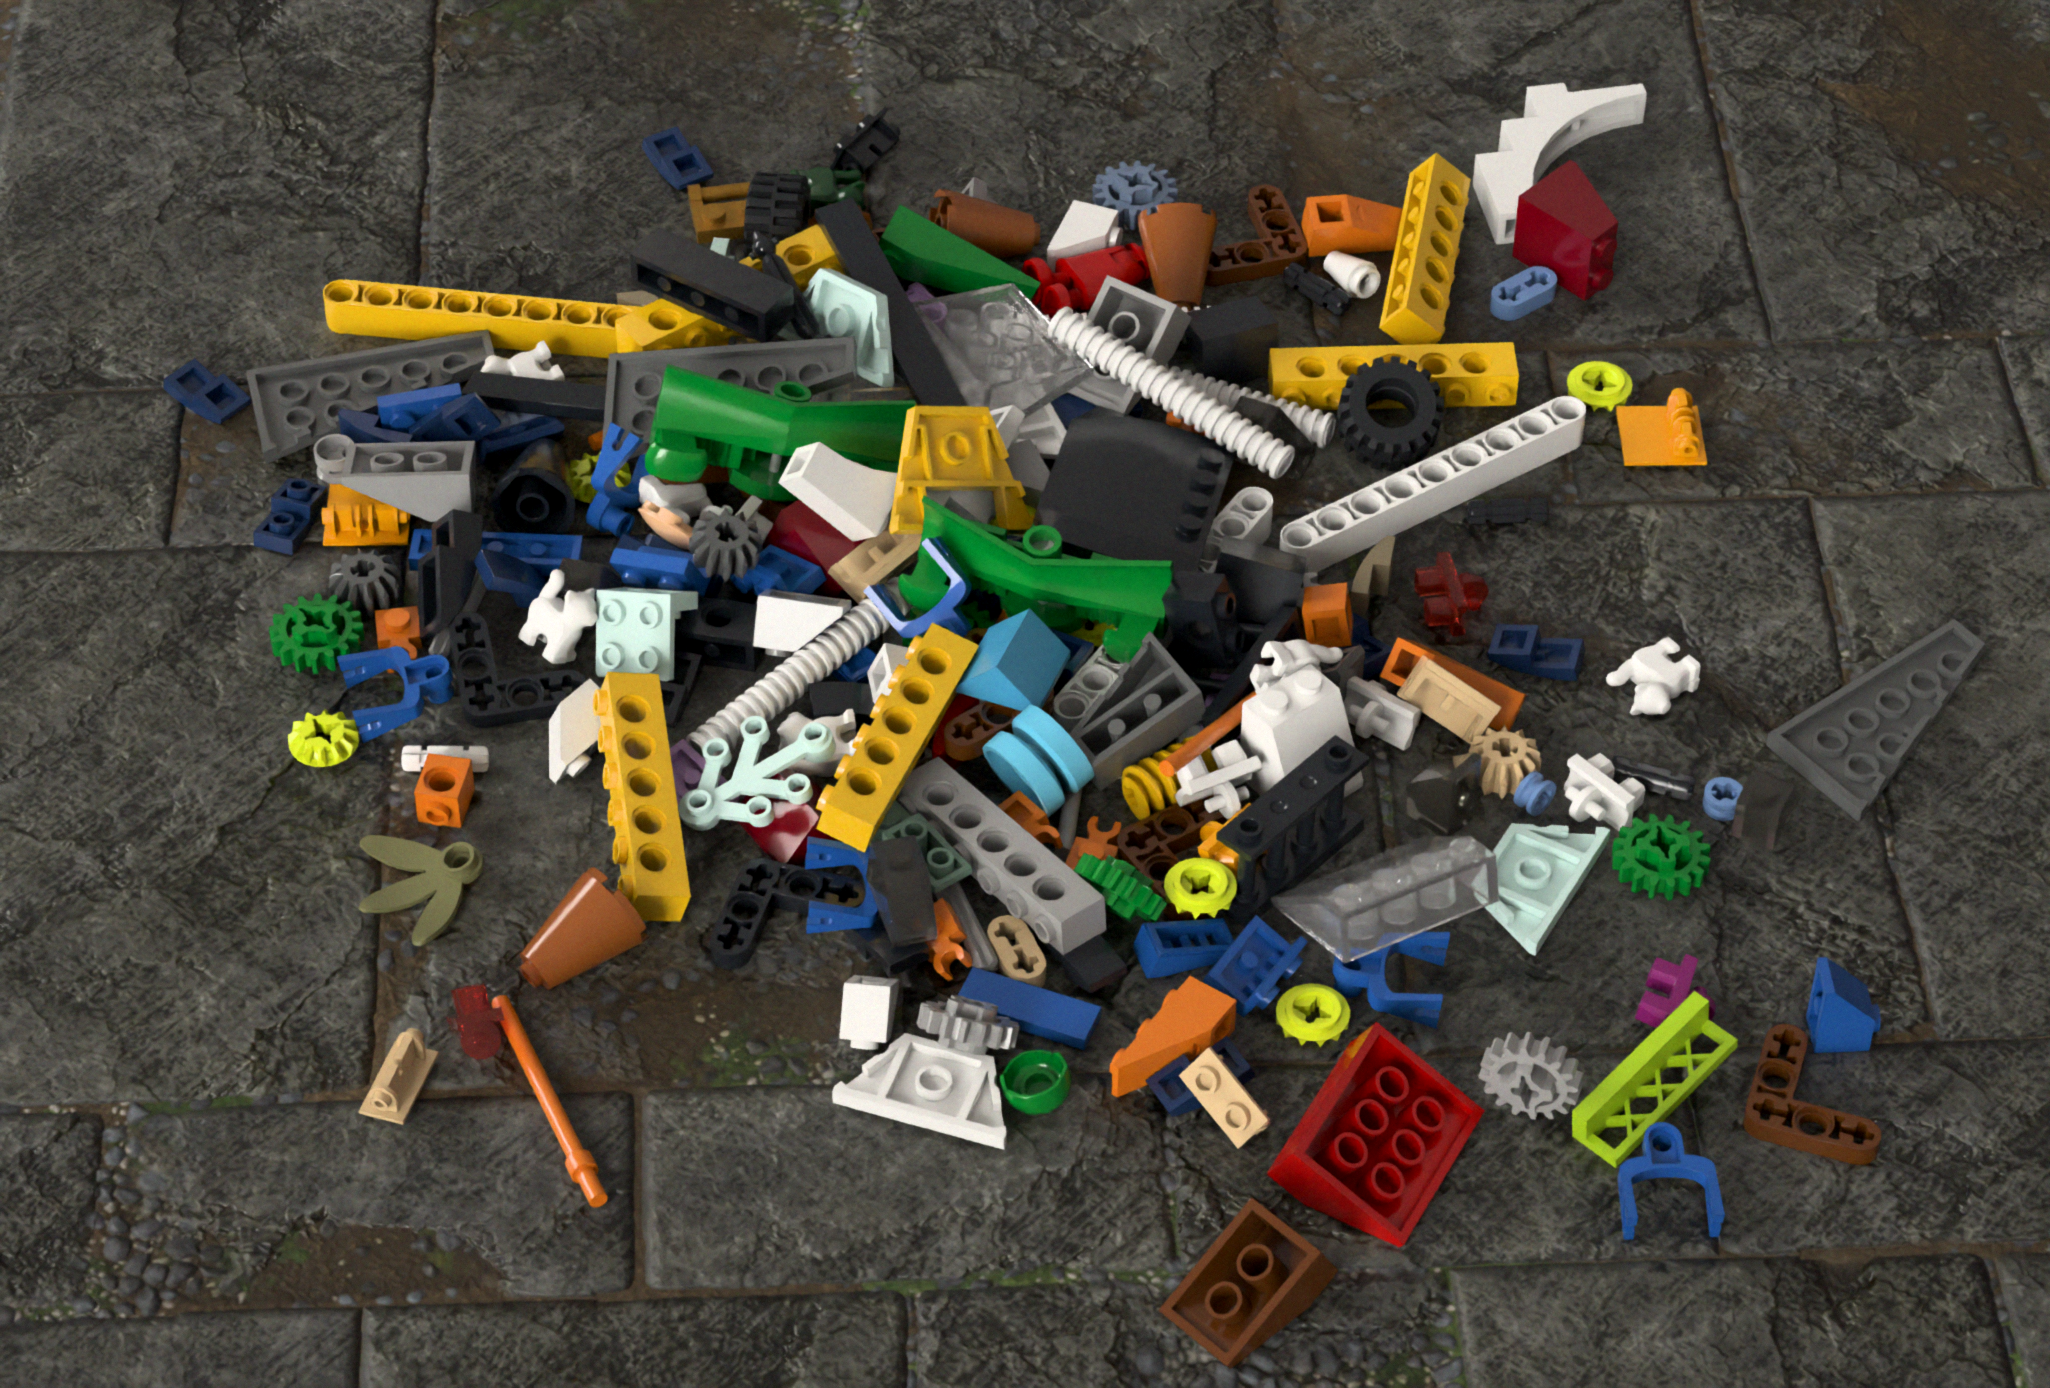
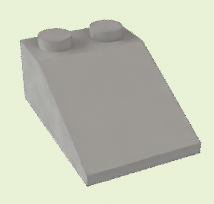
M1107 275L1086 320H1091L1094 323V327H1102L1104 334L1108 332L1113 334L1115 340H1123L1125 347L1131 345L1136 349V353L1142 352L1146 355V360H1155L1157 367L1160 365L1165 367L1174 355L1192 318L1177 305ZM1070 351L1053 385L1096 406H1102L1127 415L1142 397V391L1134 392L1131 389V385L1125 386L1121 383V378L1117 380L1112 378L1110 371L1104 373L1100 370V365L1093 366L1089 363V359L1083 360L1080 358L1079 352L1072 353Z
M475 441L349 444L342 470L341 484L429 522H436L452 509L474 513L478 489Z

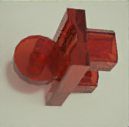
M1450 551L1437 553L1436 566L1415 569L1414 587L1417 596L1437 594L1439 596L1424 598L1423 609L1427 626L1449 625L1452 637L1465 635L1466 629L1462 616L1468 611V608L1471 611H1476L1481 607V603L1487 598L1489 593L1486 581L1482 577L1471 575L1468 572L1461 573L1458 577Z
M476 983L450 990L456 1015L446 1017L449 1030L461 1032L460 1045L469 1057L487 1059L493 1056L501 1044V1033L493 1023L504 1020L501 1006H490L485 984Z

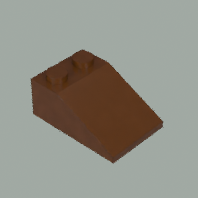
M1251 1197L1165 1301L1159 1311L1231 1369L1308 1309L1339 1270L1321 1251Z

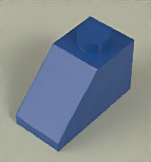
M1828 957L1818 958L1806 1014L1814 1053L1869 1051L1873 1032H1879L1881 1020L1878 1004H1871L1866 984Z

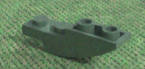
M896 800L869 845L876 852L882 865L909 870L916 877L917 888L934 894L972 874V867L920 813L911 816Z

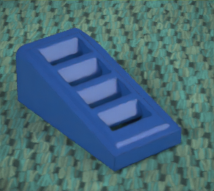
M1224 918L1153 922L1142 924L1134 941L1133 948L1147 978H1157L1216 964L1233 943L1234 939ZM1211 935L1215 945L1210 946L1206 936ZM1190 940H1193V941H1194V944H1195L1196 947H1193V946H1192Z

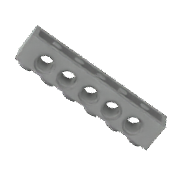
M939 756L911 772L897 796V802L911 816L920 813L972 867V874L970 875L979 882L981 888L987 894H993L1004 903L1013 917L1021 918L1034 929L1042 942L1050 943L1055 949L1065 955L1107 930L1105 897Z

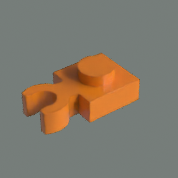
M418 606L375 610L378 649L398 646L406 650L411 661L418 659L416 649L422 648ZM387 669V672L389 674L394 673V670Z
M1020 790L998 805L1002 811L1041 844L1052 843L1058 849L1063 847L1058 830L1049 826L1047 814Z
M1091 817L1087 823V839L1076 836L1065 864L1074 870L1083 853L1094 855L1101 861H1105L1108 855L1118 859L1117 837L1121 831V822L1115 821L1112 830L1101 832L1098 830V817Z
M939 899L907 922L928 945L929 959L927 961L933 962L934 969L947 981L953 979L949 968L955 959H959L968 968L973 965L971 955L959 945L960 942L967 938V935L952 906L945 899Z

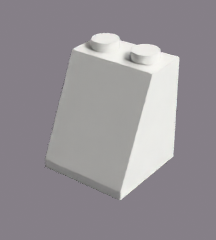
M1311 663L1245 701L1242 705L1240 746L1248 759L1258 756L1263 767L1261 770L1253 772L1252 779L1246 783L1260 796L1334 735L1355 747L1340 688ZM1361 771L1345 784L1344 798L1363 787Z

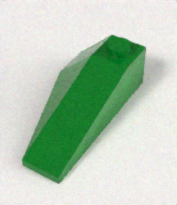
M902 205L898 206L878 242L894 273L910 281L1022 310L1027 308L1040 285L1039 281Z

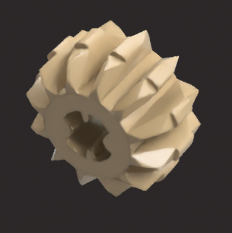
M1504 725L1499 732L1487 727L1483 736H1474L1473 741L1470 743L1469 753L1466 754L1465 767L1471 779V786H1482L1484 796L1495 792L1503 800L1507 793L1515 794L1520 782L1529 773L1540 771L1542 759L1540 758V752L1537 751L1535 739L1525 738L1523 729L1515 733L1508 732Z

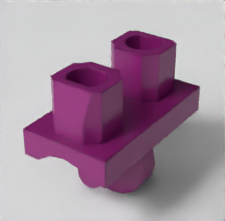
M1685 954L1681 964L1677 965L1656 957L1649 971L1645 986L1667 994V998L1645 990L1634 1019L1657 1028L1696 991L1709 1001V1020H1712L1716 1012V1004L1707 995V990L1702 986H1696L1694 990H1689L1698 958Z

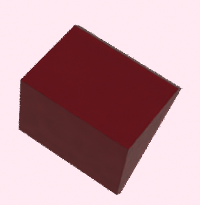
M786 768L769 779L785 781L793 774L804 773ZM809 775L806 776L810 780L813 795L808 802L795 805L785 799L768 798L775 813L774 819L769 825L754 827L749 822L737 821L774 861L796 866L805 862L808 836L842 842L816 829L822 811L816 809V805L823 790ZM796 787L795 789H793L792 792H799L802 789H804V787ZM746 795L740 804H747L750 799L757 796ZM759 809L754 814H762L766 809Z

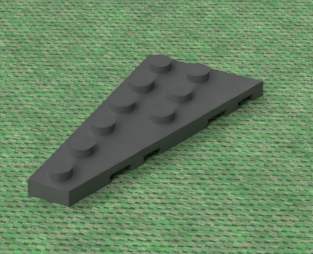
M482 330L246 370L265 464L313 445L324 436L341 433L338 417L341 408L377 415L379 411L377 397L462 383L469 380L474 371L481 372L480 370L485 365L487 357L495 355L489 331Z
M855 337L609 354L602 446L610 422L625 429L621 441L616 446V451L620 450L622 442L630 432L644 441L629 459L647 453L649 436L667 364L773 395L775 384L778 382H797L806 386L811 391V396L856 381L857 343Z
M1953 619L1769 732L1766 746L1860 823L1982 657L1985 643Z

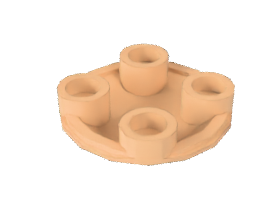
M646 500L638 511L652 530L669 543L681 549L689 550V538L692 537L693 527L684 523L682 518L663 507L660 508Z

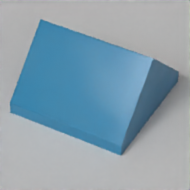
M1029 608L988 628L979 644L977 653L958 683L956 692L1019 711H1023L1030 704L1042 709L1070 659V650Z

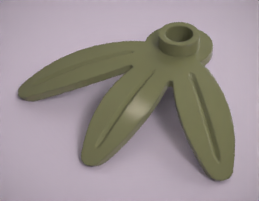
M367 835L359 843L361 849L388 866L421 874L399 881L369 895L361 901L359 910L364 913L394 912L412 907L432 897L420 916L412 934L413 945H425L440 935L451 923L461 903L463 885L474 881L481 874L485 864L484 857L478 848L466 842L453 843L442 852L411 840L390 836Z

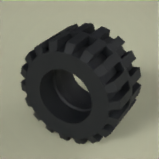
M755 173L749 185L745 208V258L749 257V253L752 252L754 231H759L763 236L770 237L771 239L776 236L779 241H783L807 229L809 219H811V192L805 175Z
M1391 356L1389 363H1384L1383 357H1379L1373 360L1372 367H1369L1365 362L1358 367L1357 375L1351 373L1348 377L1338 406L1336 422L1339 424L1337 432L1339 439L1345 438L1344 448L1347 452L1350 453L1353 450L1357 452L1355 458L1357 461L1363 464L1367 459L1372 461L1371 468L1380 470L1381 464L1388 465V471L1398 470L1399 463H1403L1408 468L1415 464L1416 457L1422 460L1428 454L1429 448L1434 446L1443 418L1444 399L1439 397L1441 388L1438 382H1429L1431 373L1426 368L1419 372L1416 370L1417 363L1410 359L1407 365L1400 363V357ZM1379 400H1394L1403 404L1410 411L1413 421L1400 428H1387L1379 425L1370 417L1367 407Z

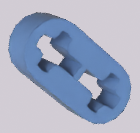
M1534 266L1504 280L1493 287L1491 291L1490 312L1498 319L1513 321L1550 303L1556 295L1557 275L1549 268Z

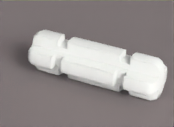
M406 745L402 750V767L407 772H421L428 753L472 759L473 772H486L489 767V751L485 746H469V750H464V746L428 745L427 750H422L421 745Z

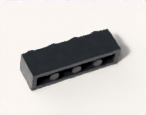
M658 227L630 253L631 281L633 286L761 343H768L794 318L792 285Z

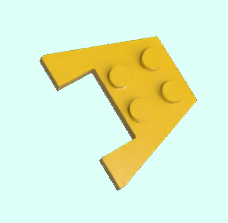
M914 406L907 410L889 525L890 534H922L924 524L922 499L923 496L927 497L926 491H992L998 527L1007 529V534H1025L1031 528L1035 514L1030 516L1022 497L1026 493L1020 480H1014L1005 459L1010 456L988 407Z

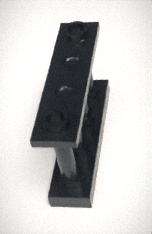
M1281 606L1266 625L1239 622V625L1245 631V640L1255 641V643L1246 653L1240 652L1237 654L1230 666L1235 671L1226 680L1190 675L1195 667L1181 666L1174 640H1172L1166 649L1167 652L1201 690L1202 694L1216 696L1212 703L1206 707L1202 720L1196 725H1202L1206 728L1255 690L1250 680V673L1254 665L1271 666L1275 661L1274 657H1261L1260 653L1266 642L1305 640L1296 608ZM1241 723L1211 746V750L1237 739L1241 733Z
M1334 735L1216 833L1218 841L1238 854L1236 897L1233 898L1229 910L1220 909V911L1245 927L1256 915L1259 918L1364 830L1365 818L1344 805L1343 802L1345 784L1369 764L1370 757Z

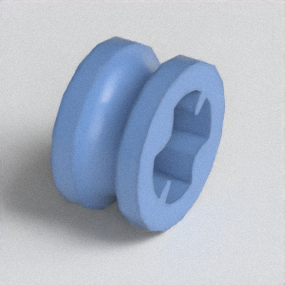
M1533 771L1520 782L1515 791L1513 801L1518 807L1526 806V811L1531 816H1537L1553 800L1556 793V784L1551 780L1544 781V777L1540 772Z
M1718 777L1708 781L1705 786L1702 802L1704 812L1710 818L1718 821H1729L1738 817L1742 811V802L1744 800L1742 785L1728 777Z

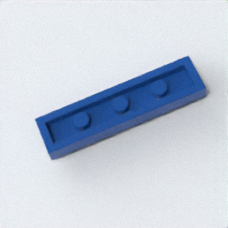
M414 529L408 557L410 571H418V560L432 550V530ZM482 532L481 549L497 551L518 558L535 568L543 576H550L553 570L558 569L564 573V577L579 578L584 546L583 536Z

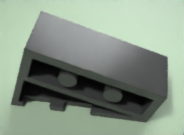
M1150 631L1142 640V647L1129 664L1125 662L1117 672L1118 678L1104 696L1099 695L1069 734L1093 767L1095 776L1091 781L1100 791L1120 778L1127 766L1137 765L1140 760L1150 757L1201 721L1202 715L1206 711L1201 690Z

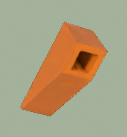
M1347 194L1307 197L1301 221L1302 233L1308 246L1307 257L1327 256L1332 251H1339L1345 254L1395 250L1403 209Z
M1397 638L1382 670L1381 678L1401 687L1422 655H1425L1498 704L1501 709L1488 726L1501 731L1505 725L1508 732H1510L1527 696L1526 694L1416 641Z
M1189 976L1178 990L1172 989L1166 995L1161 1009L1153 1019L1147 1018L1143 1021L1135 1039L1127 1049H1119L1113 1057L1109 1068L1110 1073H1112L1111 1094L1118 1098L1147 1086L1148 1084L1145 1080L1184 1054L1191 1061L1208 1047H1212L1226 1036L1229 1037L1235 1030L1237 1000Z

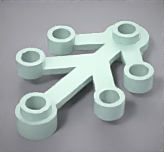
M749 717L741 724L744 742L732 778L719 787L718 783L722 769L730 763L732 754L725 740L720 738L709 740L702 749L706 764L698 788L686 793L679 802L678 810L681 820L698 831L713 828L720 819L749 822L754 827L769 825L773 821L775 813L768 798L785 799L792 804L801 805L808 802L813 795L810 780L804 774H793L785 781L769 778L803 758L812 763H822L830 759L836 750L832 731L821 723H809L802 728L796 742L756 764L762 745L768 741L770 732L766 721L762 717ZM761 729L756 734H749L752 730ZM717 751H723L719 756H711ZM796 787H804V789H802L799 792H792L793 789H795ZM740 795L757 796L750 799L747 804L730 802ZM759 809H766L762 814H754Z

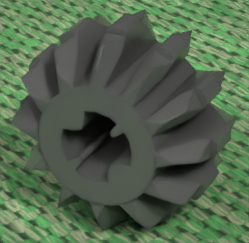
M725 507L721 515L718 516L709 510L704 520H696L692 530V537L689 538L688 547L690 555H693V562L696 568H706L705 572L708 578L716 573L721 574L726 583L730 574L743 579L747 569L755 570V566L759 561V553L762 551L763 540L761 535L758 534L756 521L745 522L746 517L743 511L733 516L729 514Z
M358 548L356 555L342 554L340 562L331 564L328 588L330 596H338L339 605L350 601L352 602L353 611L368 614L372 619L375 610L389 609L390 604L398 603L400 585L402 584L401 573L398 571V566L392 561L391 555L381 556L377 549H373L370 553H362Z

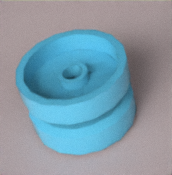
M1030 704L1011 722L1014 734L1000 731L982 747V750L992 770L1009 791L1014 794L1020 790L1042 809L1049 818L1065 803L1063 790L1077 793L1095 775L1086 755L1064 728L1042 709Z

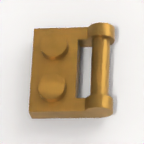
M750 182L701 188L700 184L687 186L689 205L698 244L713 242L714 237L730 240L744 238L746 200L710 203L707 205H703V203L747 198Z

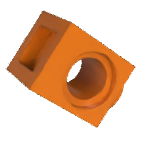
M1347 582L1304 587L1302 617L1306 639L1310 644L1321 645L1327 648L1351 646L1353 614Z
M428 753L414 791L418 822L436 826L462 827L475 791L472 759Z

